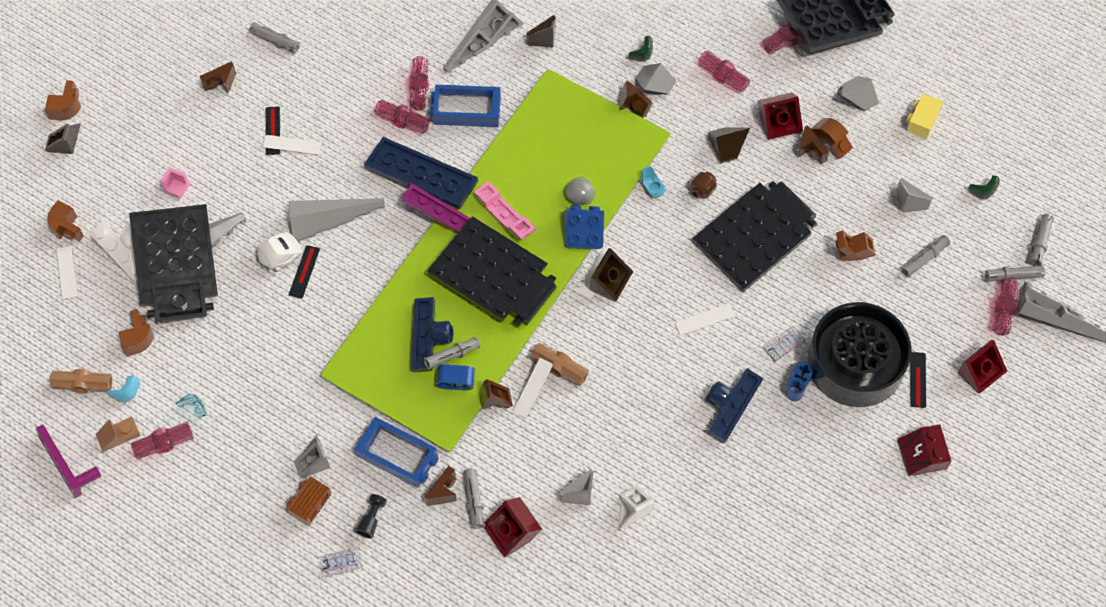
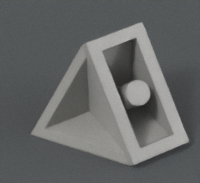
M661 63L645 65L636 78V81L639 82L644 90L661 92L665 95L669 94L676 82Z
M857 76L843 84L842 96L858 105L863 112L879 103L870 78Z
M903 178L900 179L896 190L901 211L928 210L933 198Z
M317 434L304 452L294 461L300 478H306L330 468Z
M592 469L559 493L562 503L591 504Z

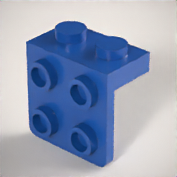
M571 205L570 209H566V247L601 249L603 247L604 210H600V206H589V209H582V206Z

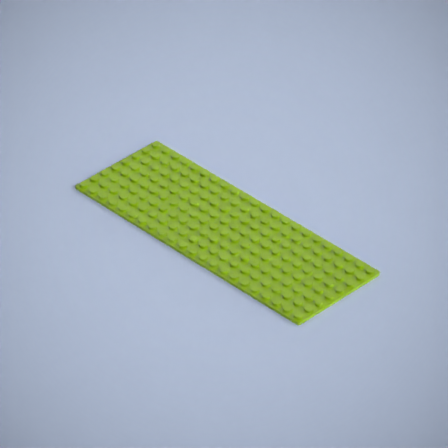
M550 69L546 70L469 173L478 177V183L461 209L453 208L470 218L472 216L547 262L548 265L541 274L546 277L552 274L556 277L554 283L557 288L527 326L521 323L518 328L512 324L515 318L510 315L503 322L499 321L427 275V270L457 235L454 231L434 220L322 371V378L443 450L451 452L482 408L479 391L484 380L488 379L499 384L592 250V248H568L565 245L566 209H570L571 205H575L568 200L565 194L567 184L579 177L585 178L592 183L595 190L594 200L589 205L579 204L578 206H582V209H589V206H600V210H604L605 231L642 178V170L651 165L669 139L670 132L627 109L620 110L619 105ZM489 181L500 192L501 197L521 217L524 216L536 227V230L523 240L516 238L502 227L486 210L474 194V191ZM434 297L435 321H449L453 327V341L450 344L436 345L433 349V355L455 346L457 342L462 343L473 337L479 340V349L466 353V356L462 358L457 357L443 363L475 368L474 387L472 390L463 391L438 388L436 386L438 366L433 367L432 371H412L414 305L416 298Z

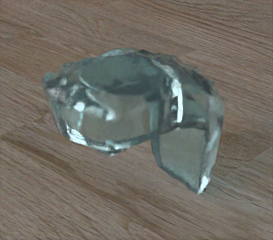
M189 393L175 403L178 407L193 404L195 413L199 417L208 415L205 404L196 394Z

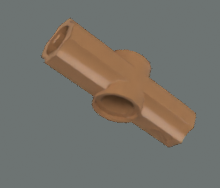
M541 343L536 344L530 355L531 359L536 362L542 358L552 363L553 366L550 373L557 377L563 376L579 386L585 382L589 374V370L574 363L567 354L560 351L555 352Z
M75 369L74 372L52 371L49 379L51 389H69L81 394L88 393V391L107 392L112 389L113 384L111 374L91 373L86 369Z

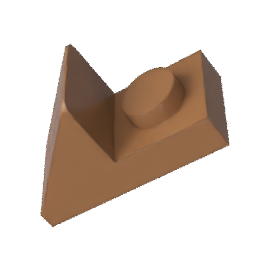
M130 417L116 424H113L109 419L96 433L102 451L105 452L139 437L140 433L133 417Z

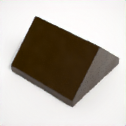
M608 248L590 279V290L616 302L630 279L633 270L611 248Z

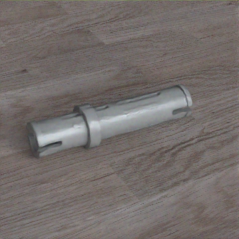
M256 22L250 25V33L272 41L278 47L287 48L295 53L300 48L299 41L289 38L284 33H277Z
M1043 214L1041 217L1036 241L1032 244L1033 252L1029 261L1031 265H1033L1034 261V266L1042 265L1044 253L1048 248L1047 241L1054 220L1053 215L1050 216V219H1048L1050 214Z
M942 235L932 244L929 243L924 251L901 268L902 273L906 277H910L933 257L939 256V253L951 244L949 238Z
M1043 265L1017 268L1005 266L1002 269H987L985 273L988 274H985L987 282L997 280L1008 282L1010 279L1044 277L1045 268Z
M473 337L462 343L457 342L451 348L424 358V364L427 369H432L454 358H462L466 356V353L480 348L479 340Z
M468 468L463 471L469 501L468 512L471 513L472 528L480 529L485 527L482 511L484 510V505L480 499L476 469Z

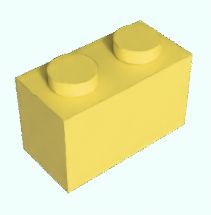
M922 94L921 99H916L912 108L915 110L914 113H910L906 120V123L909 124L907 131L927 139L939 115L943 101Z

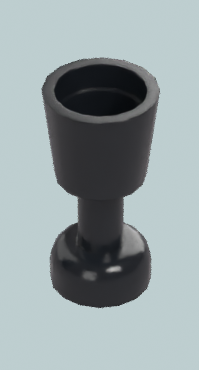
M370 494L368 501L371 507L368 515L362 516L354 530L356 534L368 539H373L378 523V520L375 518L378 509L385 507L387 503L384 497L377 494Z

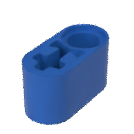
M808 362L798 363L788 382L786 397L790 401L796 402L801 400L811 381L813 366ZM804 372L803 379H800V374ZM796 387L800 391L794 392L791 388Z
M439 365L436 386L446 390H472L474 387L475 368L465 365Z

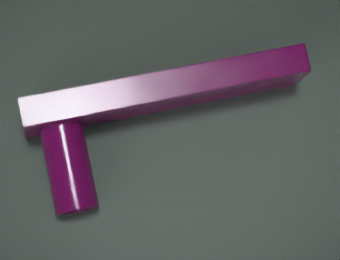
M412 183L401 201L406 203V210L411 212L416 209L457 234L470 219V217Z
M42 424L36 427L41 443L74 498L81 496L80 487L101 477L98 468L95 466L74 477L45 426Z

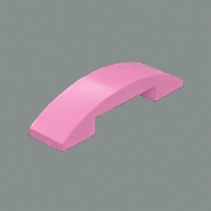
M489 181L474 191V194L486 210L502 227L516 238L523 240L536 230V227L524 216L521 217L501 197L500 192Z

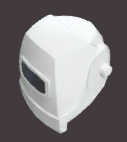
M289 232L274 235L260 243L257 248L259 261L269 269H275L276 271L291 264L303 253L298 241Z

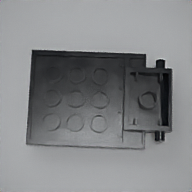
M776 0L809 53L881 35L883 29L880 24L886 23L890 25L893 23L892 17L894 12L886 0Z
M772 181L768 185L771 188L770 190L759 182L692 238V242L742 292H745L811 236L812 232L806 227L807 225L813 229L818 224L814 220L817 214L783 182L776 184Z
M202 204L129 213L140 305L154 304V310H147V317H155L156 323L207 317L206 311L214 310L213 302L205 303V298L218 296L207 205Z
M473 216L427 270V275L499 321L503 322L508 315L515 318L512 324L517 328L521 323L527 326L557 288L554 283L556 280L554 275L550 274L549 277L541 274L547 267V262Z

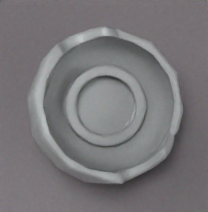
M575 178L566 186L565 194L568 200L577 206L579 204L589 205L595 198L594 187L585 178Z

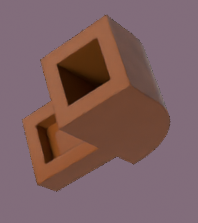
M66 80L63 96L48 95L45 112L49 120H68L80 111L79 89L74 81Z
M823 118L811 128L823 144L829 145L837 159H841L853 149L846 136L849 132L837 120Z
M57 200L47 217L48 224L54 235L58 239H61L64 235L70 240L75 239L79 242L84 237L80 227L72 224L77 218L74 209Z
M843 230L836 232L837 240L835 244L839 250L840 259L856 261L875 256L873 239L867 233L863 232L851 237Z
M138 309L130 311L134 328L119 332L122 348L126 356L145 351L153 341V330L150 324H147L145 315H141Z

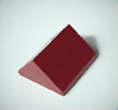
M991 339L966 359L958 372L979 394L1007 372L995 341Z

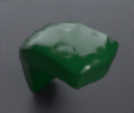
M645 36L642 49L629 52V59L636 61L648 60L653 52L652 37Z
M992 175V178L986 185L970 184L968 190L981 199H988L997 190L1000 178Z

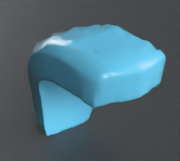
M651 166L645 167L641 174L645 189L652 198L662 196L666 191L665 186Z
M128 376L122 389L109 390L107 394L113 399L126 403L135 397L141 384L140 380L136 376Z

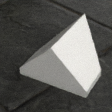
M637 485L620 494L618 531L653 512V499Z

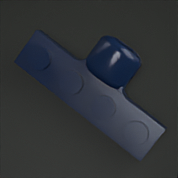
M434 297L415 299L411 366L413 372L432 371V369L426 368L424 358L433 355V349L436 345L450 344L453 341L454 332L449 321H435Z
M746 368L735 388H730L724 383L717 381L706 397L709 403L719 409V415L708 433L725 443L764 378Z

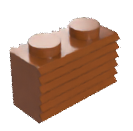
M311 476L307 481H302L296 497L292 496L287 503L289 515L307 526L311 525L332 495L328 486Z

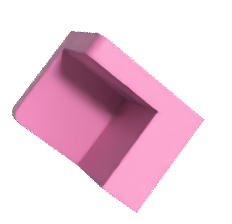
M169 167L160 181L164 193L180 200L190 186L186 174Z

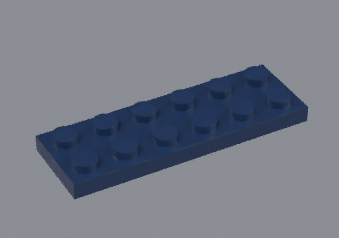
M382 137L364 163L365 168L407 187L412 183L457 209H461L478 183V177L385 137Z

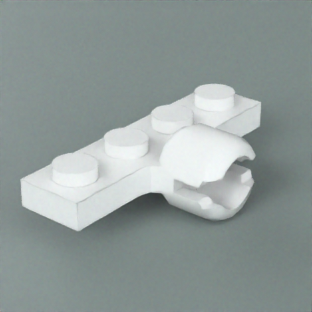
M102 221L89 235L138 284L131 226L122 235L118 236Z

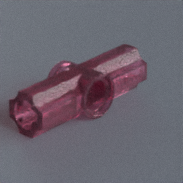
M786 23L779 28L777 33L765 38L762 44L766 52L772 54L785 46H794L800 38L793 26Z
M704 51L701 54L698 64L710 71L716 81L719 83L725 82L740 93L747 88L750 79L737 71L731 61L721 60L710 51Z
M417 56L412 59V75H410L409 79L411 91L410 108L417 111L426 108V94L429 90L428 59L423 56Z
M381 99L377 102L374 110L375 115L390 120L393 125L401 129L407 127L424 134L429 128V118L413 112L410 107L404 104L397 106Z
M1015 278L1003 279L1000 295L996 301L994 310L996 315L992 331L998 335H1009L1011 331L1012 320L1018 306L1017 295L1020 282Z
M185 422L169 429L165 427L158 428L150 436L131 442V447L138 460L154 453H167L175 445L194 439V435L189 423Z

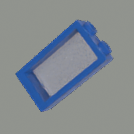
M435 84V91L431 92V102H434L433 107H430V118H433L434 125L499 127L500 87Z
M374 417L354 449L356 457L416 488H419L421 483L424 484L429 476L428 471L431 466L434 467L439 459L436 447L377 417Z

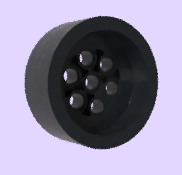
M851 302L837 306L826 313L815 328L808 351V363L813 366L812 380L824 395L842 405L869 407L879 404L892 396L900 386L911 360V341L901 321L890 311L878 305L866 302ZM846 333L852 334L853 337L847 336ZM866 333L873 335V337H868ZM841 348L845 352H839L837 349ZM858 348H859V349H862V350H864V352L861 353V352L857 351V349H858ZM876 349H882L884 353H880ZM848 364H853L856 368H850ZM868 364H872L876 368H870Z

